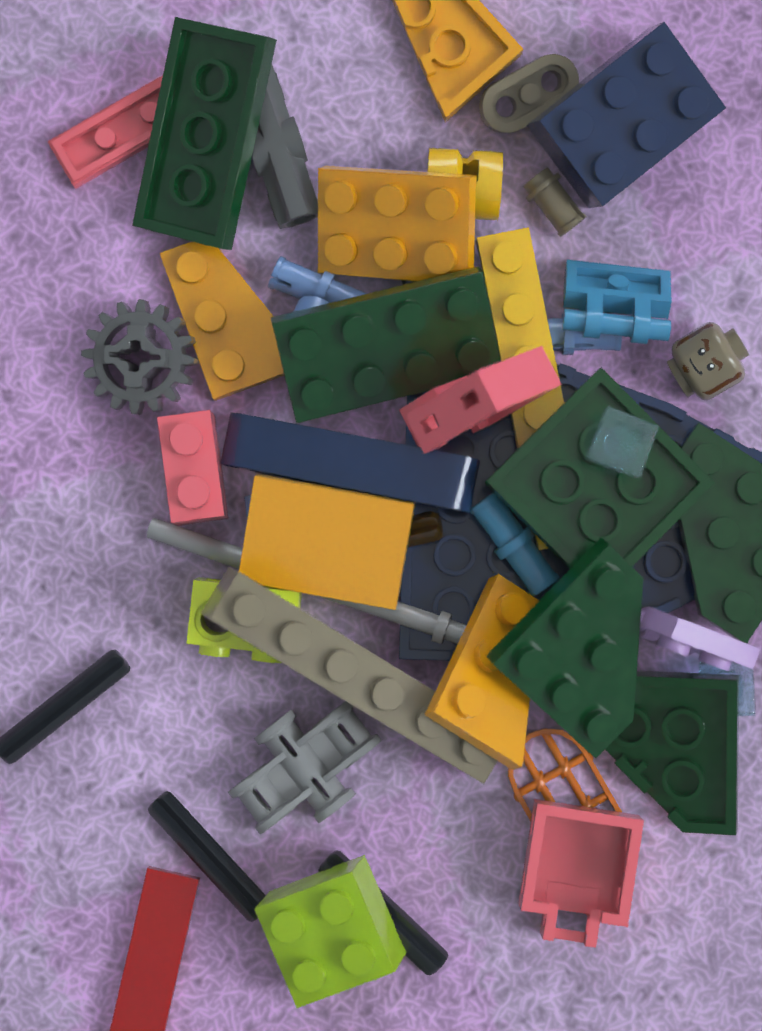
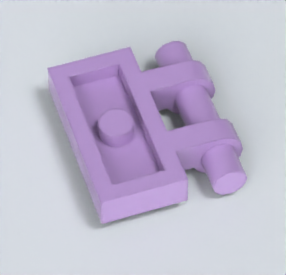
M649 606L641 609L639 638L651 642L658 640L657 645L685 656L698 653L700 654L699 661L729 671L732 662L751 669L754 668L761 650L760 648Z

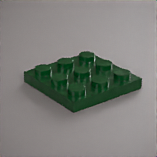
M602 367L597 369L484 482L569 569L600 538H603L633 566L715 484Z

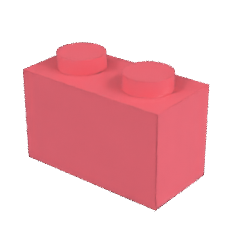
M211 410L157 417L171 523L181 526L229 519L223 471L220 464L221 457L215 415Z

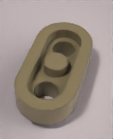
M559 54L544 55L494 82L484 90L479 101V113L482 121L488 128L498 133H512L526 127L528 123L579 84V75L575 65L568 58ZM547 71L553 73L558 81L557 87L552 92L546 91L541 84V78ZM501 97H506L512 102L513 111L508 117H502L496 110V103Z

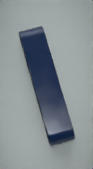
M230 412L220 464L238 469L239 467L250 469V471L470 513L480 460L437 450L424 454L421 447Z

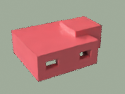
M540 346L477 370L469 376H464L435 387L402 407L399 411L417 446L421 447L423 453L426 454L444 446L449 440L468 429L476 433L490 427L562 384L543 347Z
M534 799L518 904L521 911L543 914L540 928L543 940L554 941V938L582 942L587 947L596 948L600 922L628 927L644 820L639 815ZM558 910L586 914L585 932L556 928Z

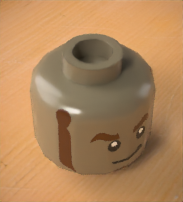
M708 322L673 343V358L667 361V364L687 397L695 394L698 398L707 401L744 379L745 368L741 360L749 356V353L734 328L724 333L718 324Z

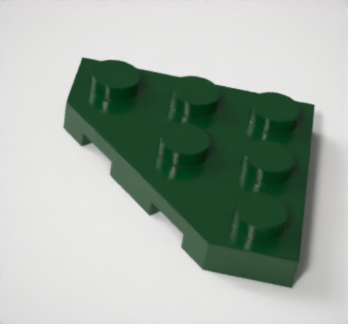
M697 423L682 444L681 449L715 484L678 520L687 563L689 562L694 585L697 612L700 617L732 638L748 643L762 621V463L702 424Z
M600 538L486 655L496 668L594 758H597L634 719L643 577L603 538Z
M637 671L634 719L605 750L615 759L614 764L644 794L648 792L668 813L667 817L682 832L736 836L738 829L739 675Z

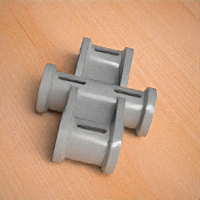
M345 701L305 734L294 722L296 714L291 709L254 738L258 745L265 744L274 758L256 769L228 791L232 798H239L257 821L255 829L259 834L271 828L305 799L308 800L316 811L313 817L320 823L356 795L352 788L345 789L336 775L363 757L382 740L378 734L371 735L353 712V705ZM341 723L356 743H351L338 724ZM281 735H283L286 738V740L289 742L292 748L296 751L297 755L293 754V752L281 738ZM313 778H316L318 780V782L321 784L324 790L328 793L329 797L325 796V794L322 792V790L319 788V786L316 784ZM255 789H257L258 792L262 795V797L268 803L270 808L267 807V805L264 803V801L261 799V797L258 795Z

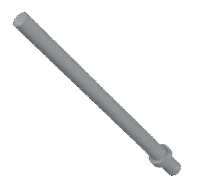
M156 518L151 520L147 530V538L239 569L243 548ZM322 597L432 635V641L443 644L444 640L458 644L466 627V624L452 620L453 614L441 611L440 615L399 601L396 610Z

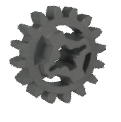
M138 299L135 312H132L127 303L119 302L117 303L118 316L116 318L104 312L98 315L101 323L104 325L101 332L88 329L86 335L95 341L94 349L81 350V356L92 359L94 363L93 367L83 372L84 377L100 380L101 383L93 392L97 397H104L110 393L113 394L110 407L113 409L121 410L126 402L129 401L131 414L141 415L144 404L147 402L153 412L163 411L161 398L166 397L173 402H178L181 400L179 392L175 388L178 383L192 385L194 381L184 371L186 366L198 364L197 358L186 355V348L196 343L195 337L180 336L179 332L183 329L186 322L180 317H176L169 322L166 321L169 315V308L160 304L153 314H150V305L146 300ZM154 325L160 328L168 337L172 350L163 348L155 339L156 330L153 329ZM127 326V335L116 345H110L115 335ZM141 349L150 352L151 355L161 357V359L149 360V362L140 363V366L135 363H131L130 360L119 358V356L137 353ZM108 365L116 366L123 374V385L126 386V389L114 380ZM164 369H170L166 379L159 386L152 389L153 379Z

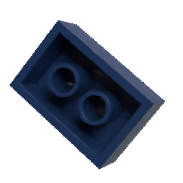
M662 22L646 29L572 90L528 123L527 127L588 208L602 207L725 110L726 106L667 24Z

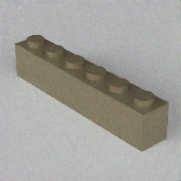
M228 567L203 608L202 615L483 784L486 782L497 760L424 715L435 693L433 689L239 571Z

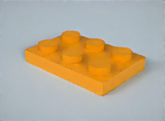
M327 165L318 168V273L328 271L336 275L421 281L474 268L476 175Z

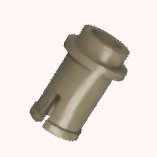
M547 167L523 187L529 194L526 197L527 201H535L557 230V234L562 237L587 216L584 212H581L559 183L560 174H553Z

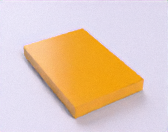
M256 474L254 475L239 572L263 586L396 610L415 502Z

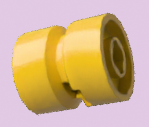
M429 148L427 172L476 175L475 219L498 221L502 192L503 152L473 150L468 158H463L458 149Z

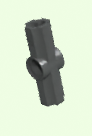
M271 65L252 158L258 177H263L275 221H277L279 229L294 227L317 218L318 201L305 165L308 159L294 116H289L277 73H275L273 65Z

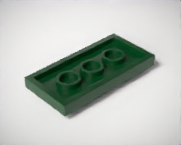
M175 17L132 226L219 249L232 250L277 39Z
M479 266L270 317L296 424L429 391L453 380L469 376L477 370L501 362L484 275Z

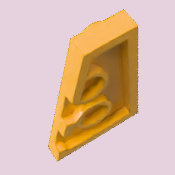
M392 0L445 122L523 54L524 49L480 0Z
M191 241L159 253L181 314L186 322L185 325L190 336L195 337L196 343L193 346L214 401L284 376L270 317L274 316L219 248Z
M497 574L488 579L424 715L506 767L514 770L523 766L530 698L496 668L486 655L540 600L500 574Z

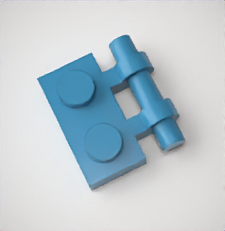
M575 260L566 261L563 308L572 309H564L562 330L583 332L582 336L584 338L599 339L600 334L630 337L631 343L647 344L648 339L669 341L671 320L654 319L651 317L664 319L669 317L672 303L671 271ZM603 312L618 313V314H627V315L608 314V313H603Z

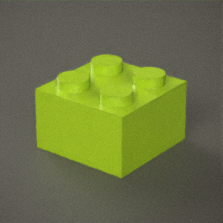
M365 855L271 890L254 908L296 1008L392 974L397 970L406 954V950L399 938Z

